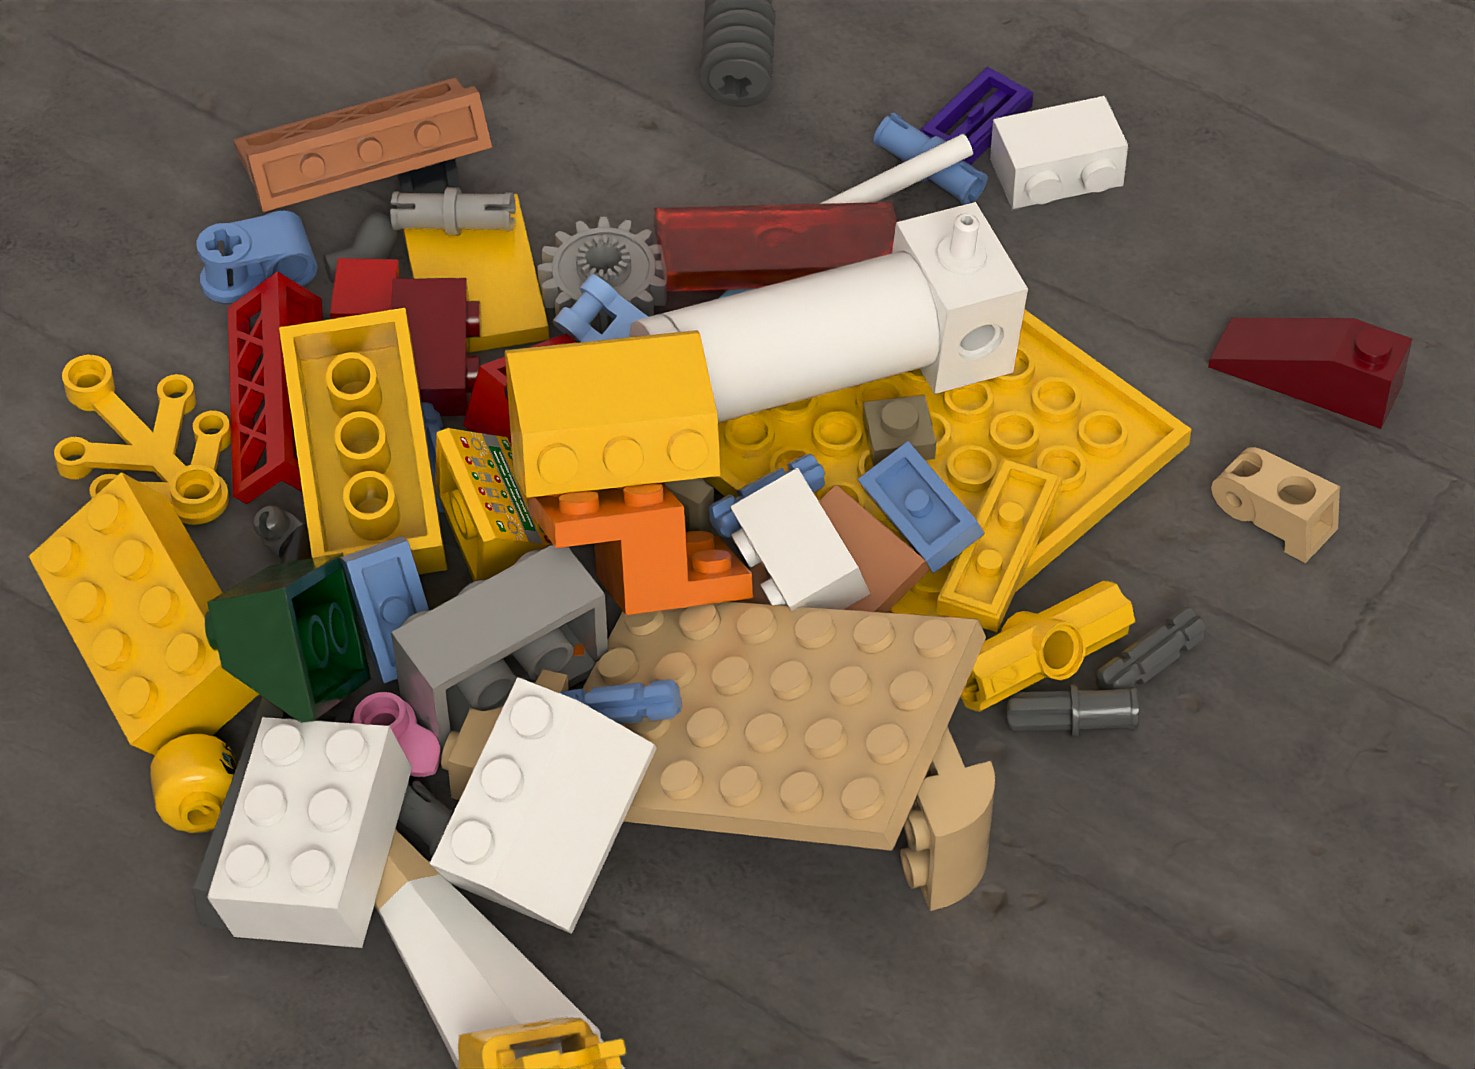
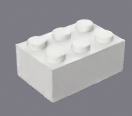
M262 717L207 897L234 937L363 947L412 766L390 726L325 721L300 723L296 719Z

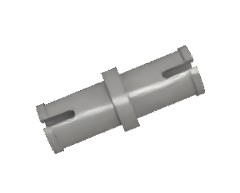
M447 187L445 193H402L394 191L391 198V204L397 205V209H390L393 230L444 229L446 235H460L462 229L513 231L515 226V218L510 217V213L516 214L515 197L512 192H506L505 194L462 193L459 187Z

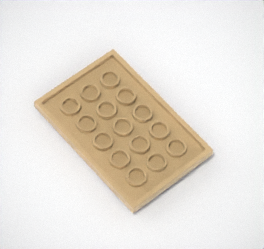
M721 602L625 615L622 611L608 638V652L599 661H596L583 690L591 692L592 688L632 683H642L644 686H650V681L671 679L678 684L682 699L681 712L672 719L651 721L648 717H644L642 722L620 724L657 747L623 822L893 851L986 639L979 620L799 607L791 611L789 606L741 602Z

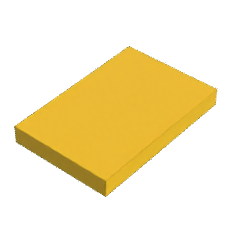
M514 194L516 214L510 213V217L515 218L513 231L462 229L460 235H446L444 229H403L413 279L467 278L469 300L480 301L481 337L470 338V353L549 340L548 322L517 194Z

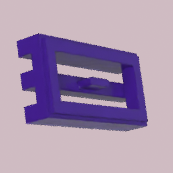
M987 66L931 118L920 131L930 138L938 136L946 142L964 134L973 150V155L964 159V161L971 165L991 146L993 119L1027 112L1033 105L1034 92ZM995 87L998 89L988 100H986L984 103H979L972 111H970L968 113V118L954 132H952L949 136L945 134L992 88Z

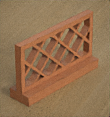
M456 77L233 139L237 156L255 186L259 205L263 212L492 148L479 91L474 86L464 88Z

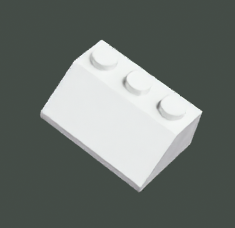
M517 677L430 865L454 886L572 934L657 747L650 741L580 701Z

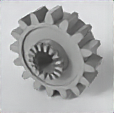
M600 217L598 228L589 229L583 221L576 222L575 235L570 236L565 232L558 231L555 234L556 247L544 246L542 249V264L538 265L539 288L542 290L544 308H555L556 316L564 307L571 309L582 295L579 288L590 274L603 279L620 296L648 317L654 316V306H665L667 303V288L670 287V262H666V248L664 244L653 245L652 231L649 229L641 231L636 235L633 234L630 220L623 221L618 229L610 228L607 217ZM600 310L589 325L600 334H603L614 319Z

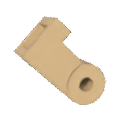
M1256 447L1246 448L1212 483L1213 497L1225 513L1240 521H1252L1257 527L1284 540V552L1305 564L1338 530L1340 486L1265 450Z

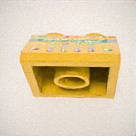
M451 428L436 432L435 492L474 582L488 580L512 567L526 553L536 549L543 550L552 545V542L528 511V499L514 477L512 447L507 437Z

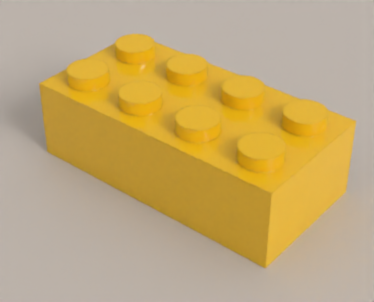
M406 308L279 327L312 558L342 552L346 556L402 536L408 540L418 575L447 570Z
M121 472L28 556L130 745L155 756L157 751L168 741L185 734L201 733L213 736L259 695V693L225 671L221 666L218 651H214L209 645L205 632V615L209 611L207 601L220 595L222 591L168 497Z

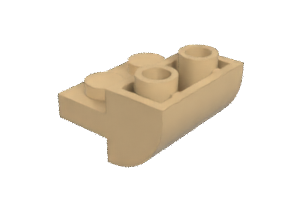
M948 726L904 823L908 847L900 851L901 864L907 883L912 889L921 888L930 911L960 901L972 892L980 882L987 865L995 789V773L992 762L988 761L964 767Z

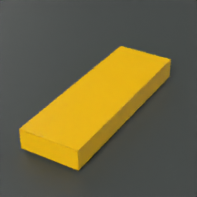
M1002 458L975 516L985 534L957 555L937 598V614L952 618L978 619L982 628L998 632L1060 494L1063 476Z

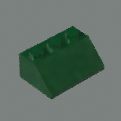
M343 552L268 566L207 601L209 611L205 615V632L209 645L214 651L219 653L222 668L300 723L315 721L371 679L353 596L340 558L344 556Z

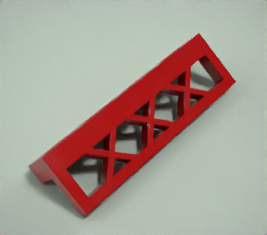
M278 271L228 307L233 497L245 504L250 503L280 481L302 492L279 327L323 321L322 298ZM262 310L250 333V318ZM263 351V360L253 379H251V372ZM265 398V407L253 428V419ZM266 447L267 464H265L258 470L254 471V468Z

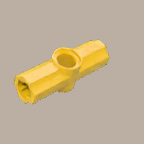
M1103 580L1038 614L1028 611L1015 613L1007 619L1001 629V633L984 641L960 696L965 707L980 712L1045 677L1056 680L1071 677L1078 671L1085 656L1128 635L1130 625L1135 623L1131 601L1122 594L1116 583Z

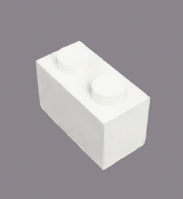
M1105 96L993 119L990 161L1012 209L1035 204H1046L1053 200L1091 192H1101L1109 188L1123 186L1128 143Z
M798 468L730 506L741 529L732 533L731 536L748 566L752 568L761 562L770 579L760 585L771 605L789 606L791 611L799 607L844 610L871 594L859 567Z

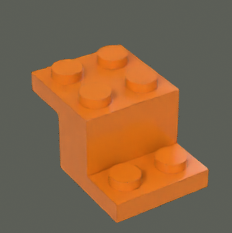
M663 482L527 498L529 513L555 548L594 544L596 577L625 615L753 598L752 573L719 536H714V534L707 531L685 532L684 506Z

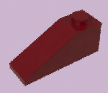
M1231 318L1209 359L1208 367L1381 429L1402 387L1413 339L1355 318Z

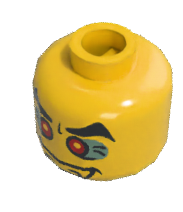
M201 733L185 734L168 741L157 751L150 766L151 785L155 809L164 823L175 830L189 833L208 832L215 828L237 768V760L229 745L214 736Z

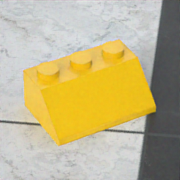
M698 330L505 350L513 472L526 498L721 476L717 410L701 335Z

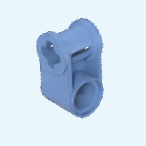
M286 210L274 211L261 217L232 223H218L203 230L196 240L197 255L205 264L200 274L201 290L206 297L215 302L234 303L277 271L302 287L311 282L317 274L318 265L301 218L294 212ZM220 240L223 241L224 256H221V253L218 251V241ZM227 270L233 276L232 286H228Z

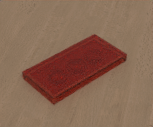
M892 202L654 208V229L666 290L758 289L892 254L896 222H898Z

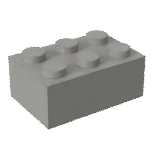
M552 544L543 550H532L523 555L512 567L488 580H478L469 584L458 596L430 611L415 613L405 620L401 627L391 632L400 698L413 708L418 725L432 731L436 735L441 748V758L448 735L453 730L460 732L469 709L487 711L504 706L517 677L535 683L542 669L568 675V686L570 688L588 678L596 661H599L608 652L605 593L569 547L555 548ZM575 644L584 646V656H573Z

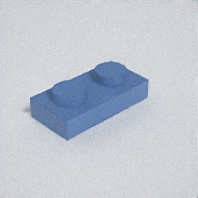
M909 441L857 479L867 495L918 555L926 560L929 569L933 573L985 534L978 521Z
M402 536L340 557L377 676L383 683L398 679L391 632L401 627L404 621L415 613L429 611L408 540Z

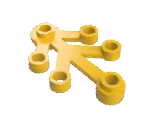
M82 355L66 364L62 372V379L68 400L81 410L96 411L128 445L90 443L81 437L65 438L54 449V457L60 475L67 479H80L90 474L93 468L155 472L163 482L140 483L168 497L182 523L191 525L208 523L218 518L225 511L229 502L228 488L224 479L216 473L220 451L225 450L231 444L229 418L224 413L214 410L199 414L192 425L196 447L191 465L185 466L175 455L184 415L191 412L196 405V395L191 379L184 375L174 374L163 378L157 386L159 408L154 431L152 432L114 393L115 383L111 366L107 360L97 355ZM174 393H184L183 396L178 398L169 397ZM210 429L220 430L216 434H205ZM74 455L82 456L80 459L75 461L66 460L67 458ZM104 474L97 477L89 488L91 499L117 475Z

